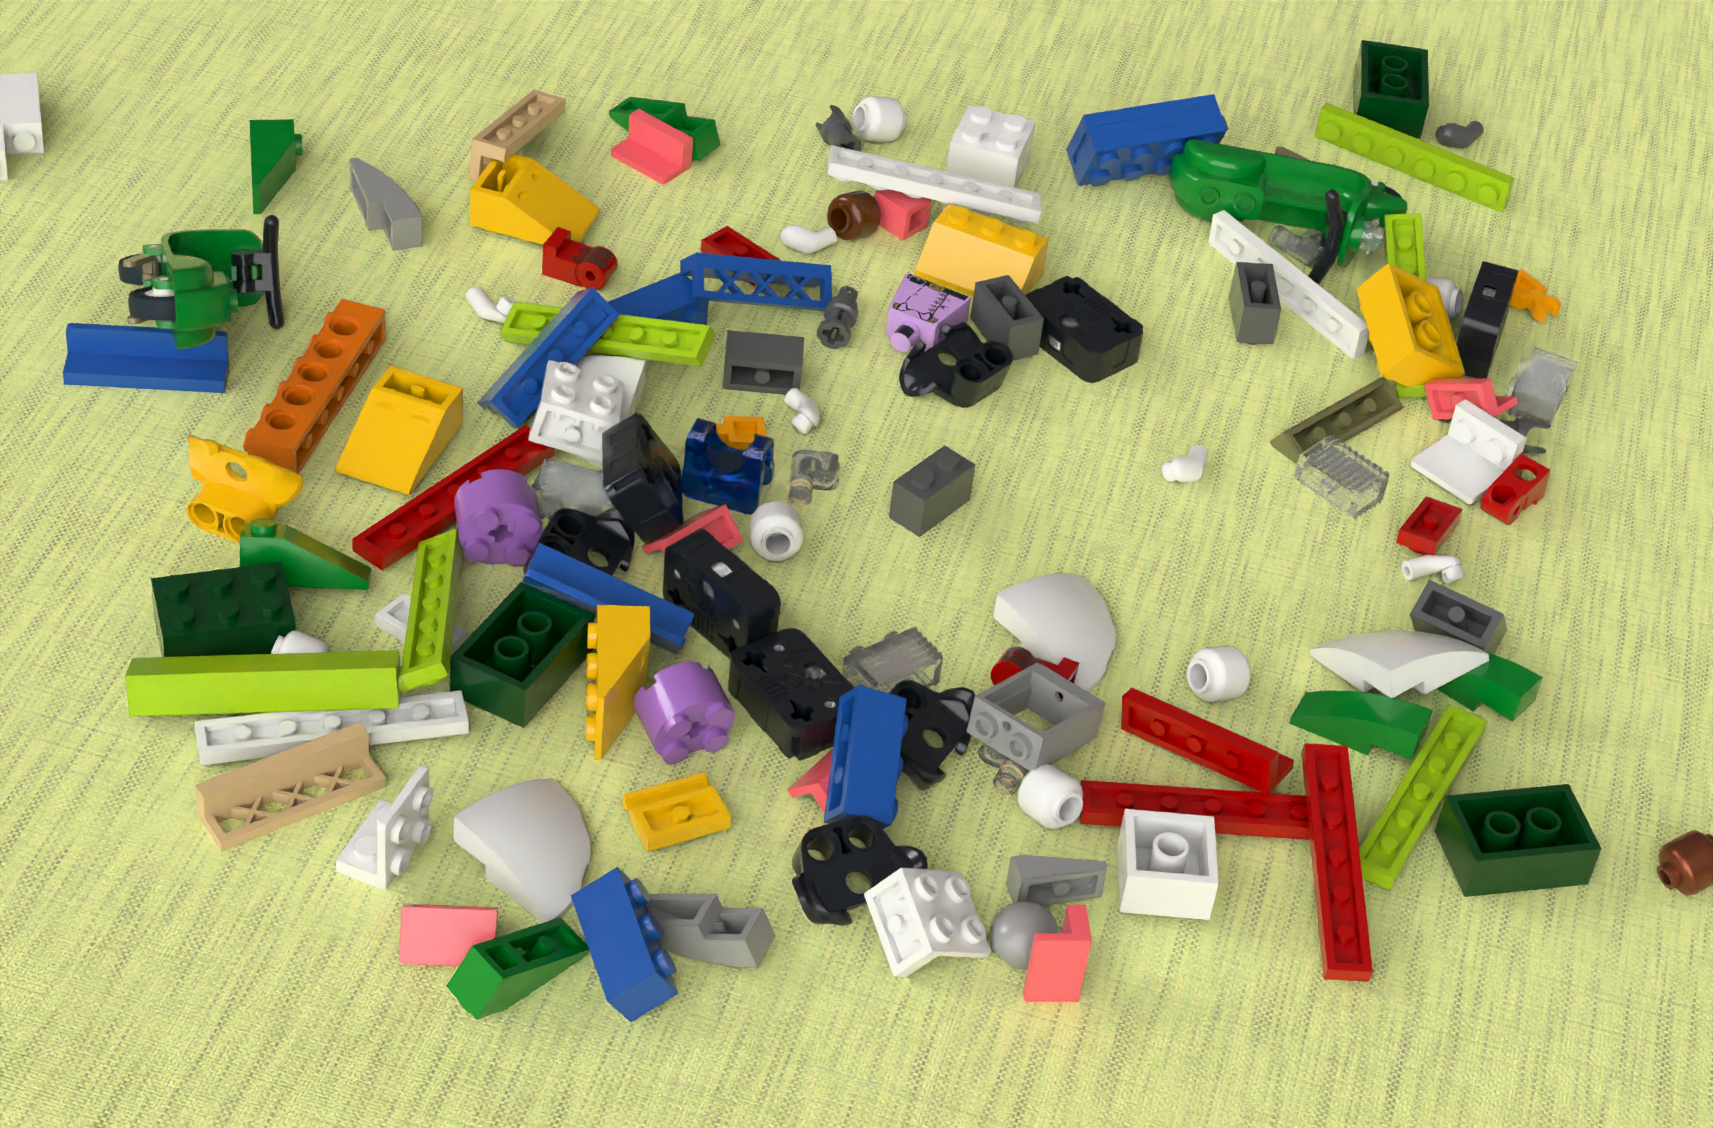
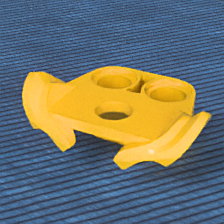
M188 435L191 475L193 479L200 481L202 489L189 502L186 512L191 522L202 530L240 543V534L244 523H251L255 519L273 520L277 515L279 507L293 501L303 487V477L293 470L277 466L262 457L249 455L218 444L214 440ZM230 462L240 464L246 470L247 477L237 475L232 470Z

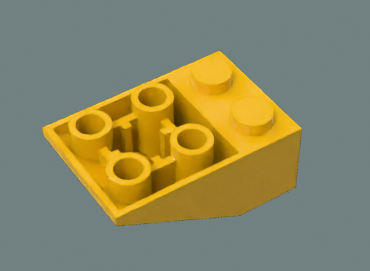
M517 154L512 155L505 162L492 159L470 189L471 226L542 245L557 227L571 231V240L580 243L600 213L598 206L537 161Z
M390 365L372 387L336 465V472L410 495L462 426L463 388Z
M597 605V622H588L587 649H595V653L586 654V680H594V684H586V710L594 711V715H586V742H594V760H601L636 713L633 703L639 689L644 686L647 691L650 606Z

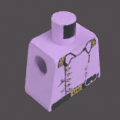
M907 273L890 303L886 335L890 338L892 346L900 352H907L919 340L925 342V352L947 338L940 331L944 324L953 326L962 322L967 323L971 297Z

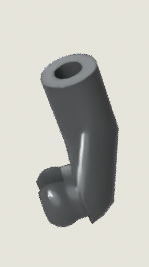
M1472 121L1466 127L1455 123H1447L1445 126L1438 127L1436 139L1441 144L1464 149L1469 147L1483 134L1484 128L1478 121Z

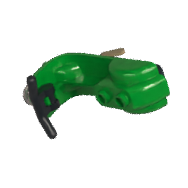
M1188 140L1184 146L1183 154L1173 156L1168 175L1170 187L1175 192V198L1179 206L1191 215L1201 219L1212 221L1213 214L1225 210L1239 222L1247 219H1257L1323 232L1320 246L1324 248L1323 255L1308 275L1318 285L1333 266L1336 258L1337 265L1345 268L1354 259L1359 249L1366 250V254L1372 255L1374 248L1381 249L1383 237H1385L1384 215L1406 214L1407 212L1406 201L1395 190L1387 187L1385 183L1371 182L1367 176L1352 169L1310 161L1284 147H1276L1275 154L1202 140Z
M268 215L264 219L263 245L261 239L254 232L244 229L184 230L163 235L161 244L143 245V253L121 258L118 265L120 280L123 283L143 286V288L131 291L129 294L130 316L127 317V323L140 324L148 320H155L157 328L170 329L177 350L193 348L212 341L216 335V326L231 322V313H238V306L256 304L265 292L269 324L273 329L282 328L284 325V315L280 293L278 260L279 219L275 215Z

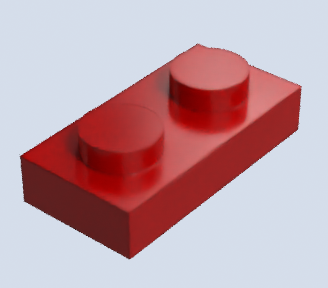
M729 226L701 240L702 253L780 260ZM748 282L753 286L756 285L754 282Z
M1426 496L1399 529L1396 543L1406 546L1418 554L1435 555L1460 523L1463 509Z

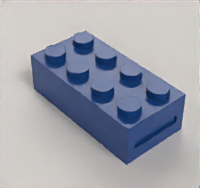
M1211 94L1085 114L1066 151L1078 186L1088 184L1101 186L1112 180L1124 179L1125 181H1132L1140 178L1142 175L1154 173L1158 176L1169 174L1173 156L1183 154L1184 146L1188 140L1196 139L1219 144L1229 128L1225 117L1221 115L1215 95Z

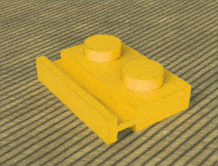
M706 772L623 794L622 808L624 811H628L630 822L647 852L730 829L731 814L713 785L710 786Z

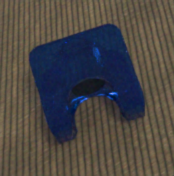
M697 418L688 433L685 443L684 466L681 478L682 493L694 500L716 506L726 504L730 510L749 515L753 514L759 506L762 485L770 484L774 477V440L770 437L755 434L754 440L748 446V449H735L720 439L716 423Z

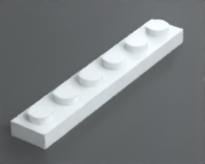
M830 146L827 157V175L833 176L839 181L860 182L868 184L877 190L890 189L903 192L911 198H929L937 200L946 206L948 204L972 208L984 215L993 213L1009 217L1011 220L1019 223L1028 221L1038 224L1042 212L1039 193L838 146Z
M1225 210L1213 214L1208 240L1212 247L1235 265L1236 262L1273 264L1279 300L1353 360L1365 354L1369 330L1364 320Z
M459 690L401 697L399 708L270 712L194 721L199 762L200 766L267 758L358 722H361L369 732V745L469 734V720L462 691Z

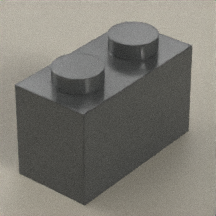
M1236 262L1229 293L1236 342L1252 345L1273 344L1281 313L1273 264Z
M1009 275L976 282L970 318L988 341H998L1008 346L1013 353V360L1037 355L1044 318Z
M728 330L722 389L786 395L793 388L800 390L804 337Z
M944 445L893 482L889 518L918 537L922 536L970 501L976 464Z
M1432 580L1428 581L1410 613L1415 631L1434 633L1458 639L1491 654L1496 652L1507 632L1503 613Z

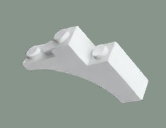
M37 73L0 75V181H7V155L44 153Z

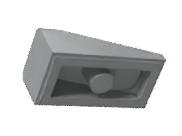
M1032 855L1012 856L1010 858L1006 886L1013 903L1024 900L1045 906L1099 898L1103 891L1107 864L1105 861Z

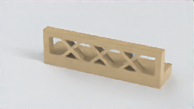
M532 90L472 139L469 179L477 181L492 159L502 162L508 160L565 112L566 99Z
M361 722L196 784L197 817L222 852L386 787V777L369 755V732ZM358 768H362L368 776L357 782L342 779L345 773ZM312 786L328 789L326 794L316 798L302 795L304 789ZM271 802L287 805L285 810L275 814L260 811L263 805ZM230 818L245 821L242 827L227 833L219 825V822Z

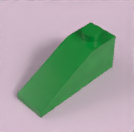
M294 119L249 120L253 214H261L296 171L295 156H303L302 134L294 133Z
M255 519L251 523H244L240 534V567L281 562L287 587L369 589L371 568L288 525L277 524L275 520Z
M559 917L472 945L446 987L459 1000L461 1006L477 1020L508 1009L586 957L590 950L588 945L574 930Z

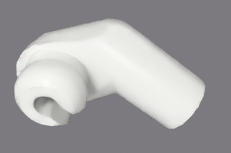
M791 225L784 228L780 235L781 242L785 246L805 255L833 245L837 241L836 233L831 227L813 232L799 225Z
M478 286L472 287L466 294V299L480 318L500 323L505 322L514 302H516L511 297L508 299L506 296L501 297L498 304L492 302L484 290Z
M798 388L791 389L786 394L784 402L798 413L792 418L791 423L799 432L806 434L812 426L816 427L819 424L821 411L819 406Z
M1195 445L1190 448L1188 457H1175L1172 461L1165 462L1162 466L1164 479L1168 482L1177 480L1181 483H1193L1199 480L1203 474L1208 457L1207 449L1203 446Z
M1425 555L1406 560L1401 565L1402 574L1407 580L1442 572L1443 581L1447 584L1459 581L1464 577V572L1460 566L1463 563L1459 558L1452 555Z

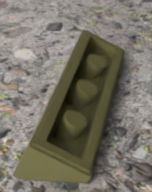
M1381 377L1282 432L1269 443L1273 448L1301 467L1404 407L1387 380Z

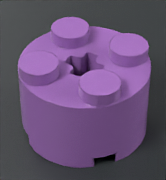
M489 470L481 473V479L471 484L467 480L460 486L455 495L454 506L459 541L468 560L486 564H509L511 566H520L527 561L529 554L543 533L537 493L534 487L532 488L527 483V479L524 476L510 470Z
M694 661L669 666L654 675L656 683L647 691L642 686L637 692L633 703L634 710L655 751L662 756L666 764H677L683 761L689 753L703 749L710 753L716 752L728 743L727 733L733 726L735 711L716 675L709 666L708 669H704L699 662Z

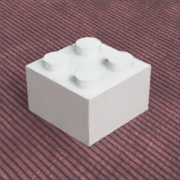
M968 105L950 141L946 172L1016 188L1031 155L1036 121L1025 119L1020 115H1008L992 111L984 106Z
M1125 809L1117 842L1119 912L1210 920L1219 885L1214 817Z

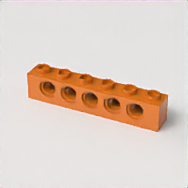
M341 299L334 311L327 313L323 327L317 335L314 334L311 337L305 354L302 358L298 357L296 359L292 373L286 381H281L271 404L264 406L256 426L247 431L243 444L245 452H248L249 455L262 457L277 466L293 470L298 474L300 473L385 342V309Z

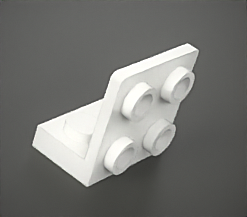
M549 360L545 370L541 400L529 432L528 441L602 462V433L620 422L624 382L616 380L608 374H596L579 369L568 362L559 363Z
M1464 399L1455 407L1448 434L1413 457L1410 466L1454 494L1457 498L1467 504H1472L1485 495L1491 484L1523 452L1527 438Z
M419 766L393 803L381 799L378 801L337 857L336 872L385 891L396 875L402 876L410 863L411 854L418 844L424 845L433 827V821L429 819V805L432 800L433 789L429 787L428 768Z
M900 868L864 893L894 977H907L937 956L984 958L991 953L985 927L979 920L970 896V887L960 872Z

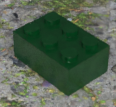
M1361 40L1354 69L1353 113L1414 138L1421 139L1429 108L1428 50Z
M281 562L151 578L154 620L162 657L271 654L279 635L286 637L289 632L296 630L295 616Z
M520 582L451 655L450 692L461 690L464 701L524 728L586 659V654L592 652L593 649H587L588 622L594 623V614Z
M1569 784L1446 795L1435 829V834L1464 897L1588 885L1602 849Z

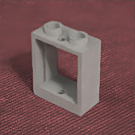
M1037 662L975 696L967 733L1025 769L1032 771L1044 764L1051 765L1096 739L1105 702ZM1059 692L1062 693L1063 699L1059 697ZM1028 708L1055 726L1042 733L1014 715Z

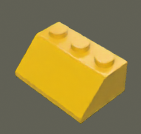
M948 204L933 223L915 268L914 276L973 297L976 282L1009 275L1026 295L1043 275L1049 239L1037 235L1030 230H1023L1003 223L996 218H989L969 211L965 207Z
M1388 263L1356 288L1361 302L1360 310L1365 316L1369 330L1368 337L1374 347L1378 361L1377 368L1384 378L1410 387L1424 384L1434 378H1460L1465 374L1439 287Z

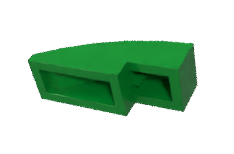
M629 97L609 111L610 118L627 131H629L630 114L640 109L693 138L692 159L700 161L720 146L715 120L687 116L685 103Z
M1488 653L1489 661L1437 688V690L1473 712L1482 704H1485L1509 720L1514 721L1535 701L1543 677L1517 663Z
M1357 691L1305 692L1291 716L1289 724L1340 745L1348 746V748L1367 756L1375 745L1412 760L1426 734L1433 710L1408 701L1379 694Z

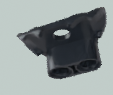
M965 322L953 326L944 324L940 331L947 338L925 352L926 344L919 340L904 359L899 373L900 387L904 394L914 397L933 392L955 406L968 408L994 393L1002 386L1013 362V353L1008 346L1001 342L989 341L983 343L973 329ZM942 353L950 354L957 362L954 366L946 365L940 361L938 355Z
M571 508L558 509L525 562L523 568L524 575L539 543L613 576L618 565L620 569L627 572L635 545V531L616 508L605 510L596 516ZM598 552L606 558L608 566L600 567L593 564L588 558V553Z
M903 680L897 683L889 692V694L907 699L905 715L908 717V727L902 738L900 756L903 758L902 772L918 788L925 790L946 777L947 774L939 766L956 745L955 751L962 756L966 752L972 735L967 733V728L976 695L973 690L965 687L950 688L937 693L918 682ZM931 730L938 733L942 738L943 747L934 748L928 745L923 738V731Z
M863 815L854 816L807 831L792 858L793 870L797 875L793 878L792 884L802 909L811 922L817 925L835 924L846 926L852 923L851 916L847 910L867 905L864 893H854L846 885V876L849 873L860 872L864 874L870 882L871 889L900 868L927 869V858L918 848L907 845L895 846L881 826L872 818ZM849 838L859 839L866 848L861 849L854 846ZM808 850L819 851L825 860L814 859Z

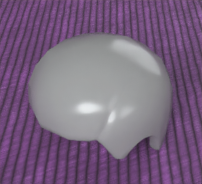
M1023 900L1008 904L995 916L991 925V949L1008 965L1026 970L1028 968L1034 935L1037 933H1059L1056 919L1049 910L1039 903Z

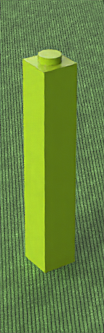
M399 650L132 658L125 675L129 717L399 708L401 693L409 692L400 677Z

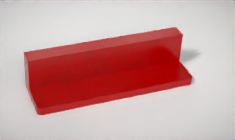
M1130 688L1122 696V730L1268 795L1293 770L1294 760L1280 754L1278 751L1137 689Z

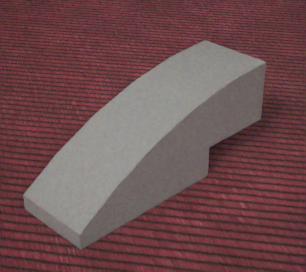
M350 158V189L368 231L383 229L393 251L421 247L422 216L411 198L390 177L372 165L358 158Z
M649 894L651 902L646 904L648 911L656 918L663 931L664 936L659 939L661 947L674 954L703 962L733 967L758 968L776 936L763 908H723L717 894Z

